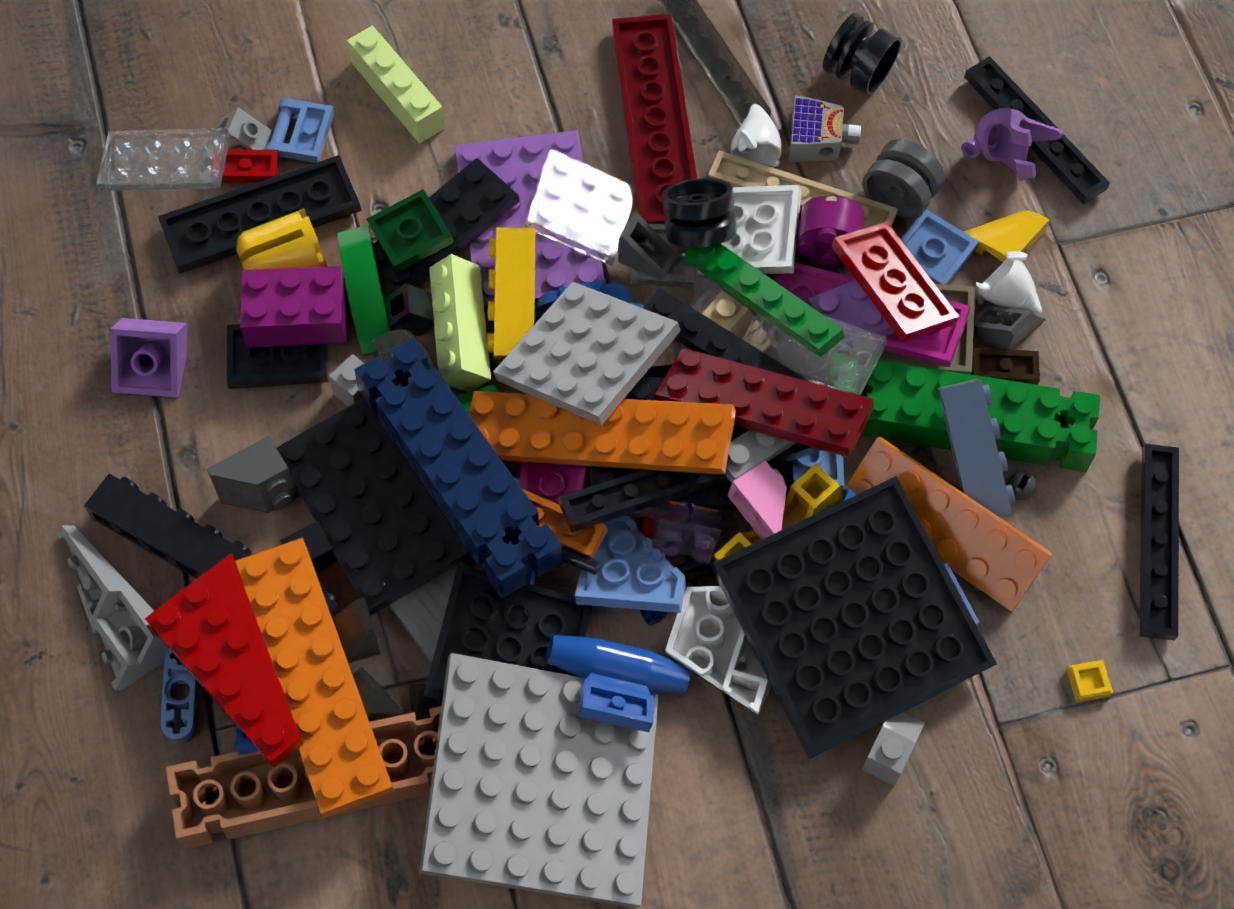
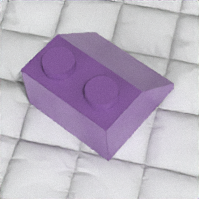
M121 318L110 328L112 393L178 397L187 358V323Z

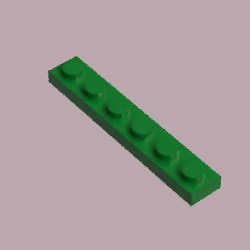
M721 243L702 248H690L684 252L685 260L688 264L818 357H822L844 339V332L841 327Z

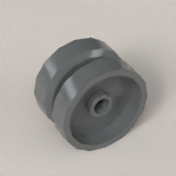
M903 139L891 140L884 146L877 156V161L870 166L863 176L862 187L865 195L870 200L898 208L896 219L905 221L916 220L924 213L930 204L931 198L937 194L943 185L945 173L938 159L925 147L913 141Z

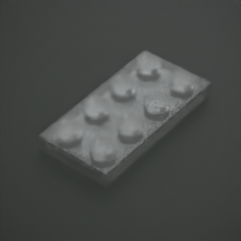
M227 128L108 131L96 185L101 191L220 188L231 135Z
M756 313L743 340L810 382L861 395L887 345L886 337L824 315L843 329L844 339L822 357H818Z

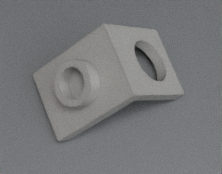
M238 107L220 119L210 143L215 145L228 136L247 150H264L272 130Z

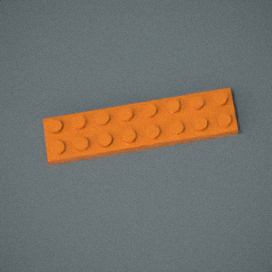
M474 391L469 415L500 459L504 461L725 475L736 409L733 404L623 399L603 425H599L529 394Z
M300 538L236 560L240 577L304 745L299 748L322 818L393 793L392 783L304 539Z

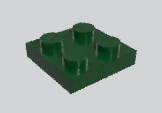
M424 189L366 219L397 273L454 243L452 235Z

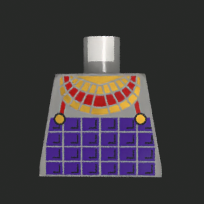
M795 95L788 162L837 160L842 143L859 144L861 126L843 124L844 108L841 105Z

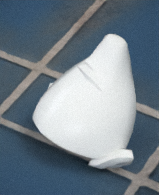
M753 104L750 107L748 116L732 139L731 154L769 167H776L780 164L779 158L781 157L779 132L764 109L757 104Z
M1021 251L1005 252L1007 259L982 284L976 282L975 294L978 305L986 300L999 307L1032 310L1035 316H1039L1042 312V307L1032 277L1023 263L1027 259L1028 254Z

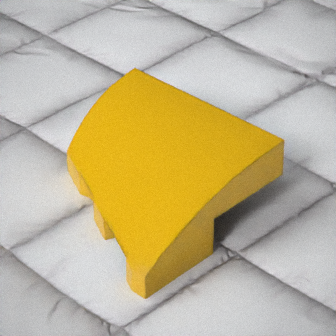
M1020 211L963 232L979 241L975 250L978 254L982 256L987 251L1004 262L1007 259L1005 252L1021 251L1027 253L1045 233L1050 219L1035 212Z

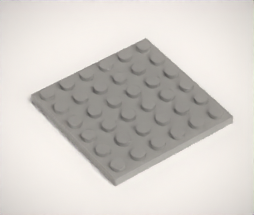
M451 653L447 661L419 874L632 908L641 906L659 694L650 693L654 696L653 725L649 732L579 717L580 688L584 682L582 677Z

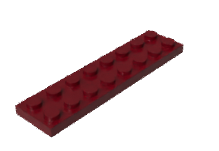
M672 14L612 19V31L637 213L653 229L665 228L664 221L667 215L663 211L661 196L664 189L672 184L697 178Z

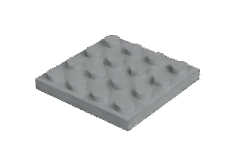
M572 281L497 366L493 373L496 380L599 425H603L679 334L680 327L677 321Z

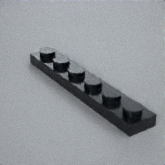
M990 56L966 70L964 78L994 110L1011 108L1023 113L1027 118L1058 128ZM1064 134L1058 140L1033 141L1031 146H1029L1083 205L1108 189L1110 182Z
M660 287L657 288L643 307V309L677 321L680 332L674 339L693 351L810 382Z
M1145 443L1142 448L1140 637L1175 641L1178 637L1179 447Z

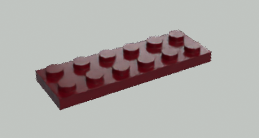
M686 348L681 349L655 393L656 401L733 404L736 409L735 426L845 457H850L874 409V399Z

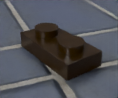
M973 348L971 375L1038 385L1040 381L1039 351Z

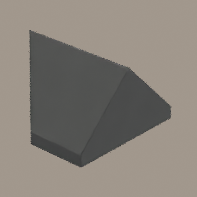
M987 305L974 318L973 333L992 349L1014 350L1045 318L1035 316L1032 310Z

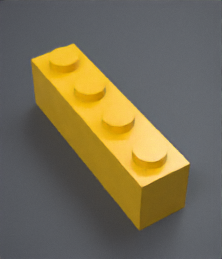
M496 227V238H489V258H495V270L489 269V289H495V301H488V321H494V333H488L487 351L494 353V363H501L534 326L536 228Z

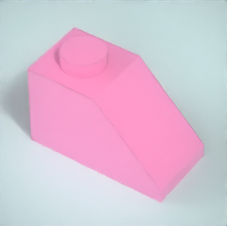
M765 460L734 480L727 496L761 539L781 531L787 486L781 473L777 469H772Z

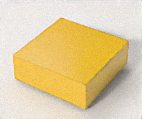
M1103 660L1070 665L1067 668L1076 703L1106 698L1113 694Z

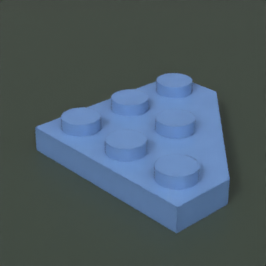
M621 516L602 522V524L606 525L608 531L593 558L601 562V567L596 575L581 569L575 593L576 604L681 613L686 588L685 575L665 559L664 553L649 537L645 538L629 516Z

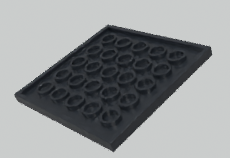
M897 476L710 565L809 759L997 665Z

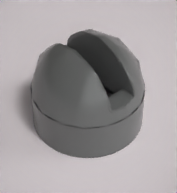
M1025 470L1014 473L1008 482V485L1011 484L1014 496L1018 500L1029 499L1034 494L1037 486L1035 476ZM1021 479L1027 481L1024 490L1018 488Z

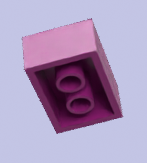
M342 266L242 270L240 328L246 348L346 343V285Z

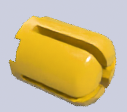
M305 209L246 230L237 238L236 251L244 270L328 267L326 259L324 260L321 254L318 238L309 217L306 216Z

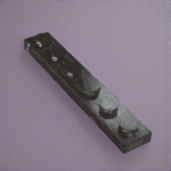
M658 0L666 14H672L674 26L739 124L741 125L744 122L753 104L761 106L770 117L771 109L698 1Z

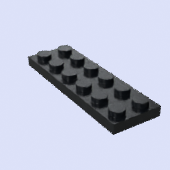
M337 155L159 215L158 219L180 274L238 254L236 251L237 238L242 232L296 211L305 209L306 216L309 217L314 228L362 210L341 158Z
M475 158L429 197L452 235L454 243L398 273L395 271L378 240L374 243L375 260L385 308V298L405 284L417 288L430 278L429 268L450 254L456 256L520 202L519 195L478 158Z

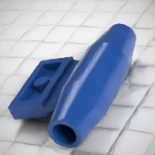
M552 635L545 658L547 664L584 678L580 688L579 717L649 732L653 725L654 696L650 693L684 695L687 691L691 670L683 664L650 650L592 637Z

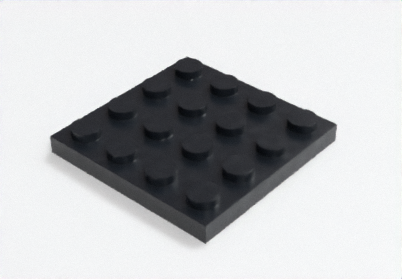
M458 564L422 700L442 705L447 661L451 653L575 676L545 662L546 651L552 635L586 637L592 606L576 604L575 596L528 583L501 598L487 578L486 572Z

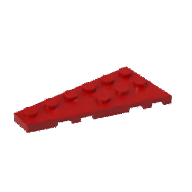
M231 553L148 615L145 620L271 766L275 768L304 744L240 577L235 559Z

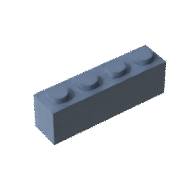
M974 379L937 388L961 492L998 517L1012 515L1011 505H1015L1016 501L1011 484L1005 485L1003 472L1008 471L1004 452H998L995 439L1000 438V431L996 418L990 419L988 405L993 404L989 385H982V380Z

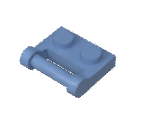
M288 98L281 99L278 106L280 114L271 141L266 143L264 150H278L279 159L287 158L311 163L320 162L334 117L333 106ZM298 115L290 143H283L291 117Z

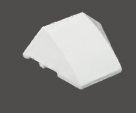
M721 586L686 587L681 613H678L665 653L756 714H759L769 694L771 684Z

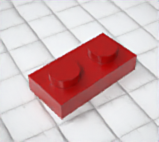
M215 149L212 169L214 183H257L278 176L280 158L278 150Z

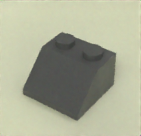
M269 436L206 469L216 494L223 504L269 513L274 509L285 508L294 498L298 497L289 469Z

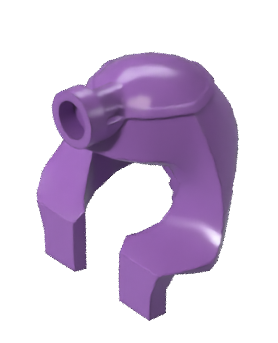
M999 108L981 118L976 127L974 137L966 140L962 144L961 150L970 159H974L981 154V156L989 161L1002 162L1017 174V178L1020 181L1024 180L1025 177L1033 179L1036 176L1035 164L1026 161L1029 146H1031L1033 141L1058 140L1061 138L1063 131L1029 119L1017 110Z

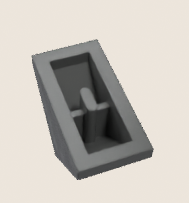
M634 212L618 239V262L657 279H664L677 253L637 212Z

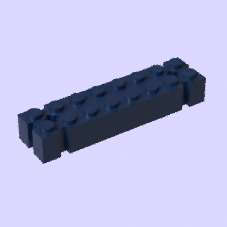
M414 337L391 349L390 359L382 362L379 357H376L354 369L359 392L371 409L377 408L379 421L478 565L486 564L487 578L501 598L526 585V575L534 571L537 577H540L562 564V544L547 523L539 527V512L437 369L434 367L429 370L428 356Z

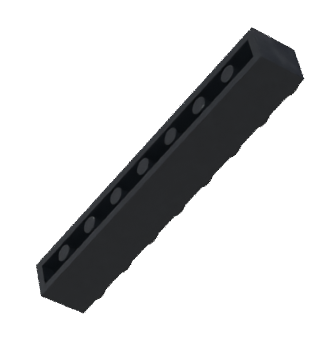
M109 473L84 505L92 520L194 579L199 578L231 553L235 561L252 555V551L243 543L236 540L233 543L223 538V534L215 527L208 524L205 527L194 522V517L185 510L178 508L175 511L166 506V501L152 492L148 495L141 492L137 484L124 476L119 479ZM322 590L336 627L342 618L338 604L339 601L331 593Z

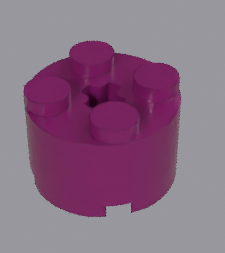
M818 196L805 202L800 215L797 252L820 262L823 268H837L839 263L843 262L832 249V242L835 237L864 229V211L862 207L853 200L837 196V201H826V196Z

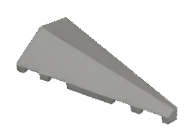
M62 525L58 536L60 540H66L71 553L67 561L70 568L77 569L81 580L77 589L93 633L100 634L106 649L101 655L104 663L111 664L116 679L111 682L115 691L124 690L163 664L168 647L145 620L154 610L75 526Z

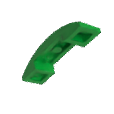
M367 225L337 232L346 290L362 355L366 356L391 350L395 347L391 327H388L370 226Z

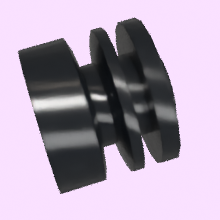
M852 13L833 36L824 56L822 67L824 71L830 74L835 73L836 77L840 80L845 79L851 74L850 85L866 95H871L878 89L890 72L900 51L902 40L901 37L885 28H880L873 35L874 22L870 20L864 22L863 16L858 13Z

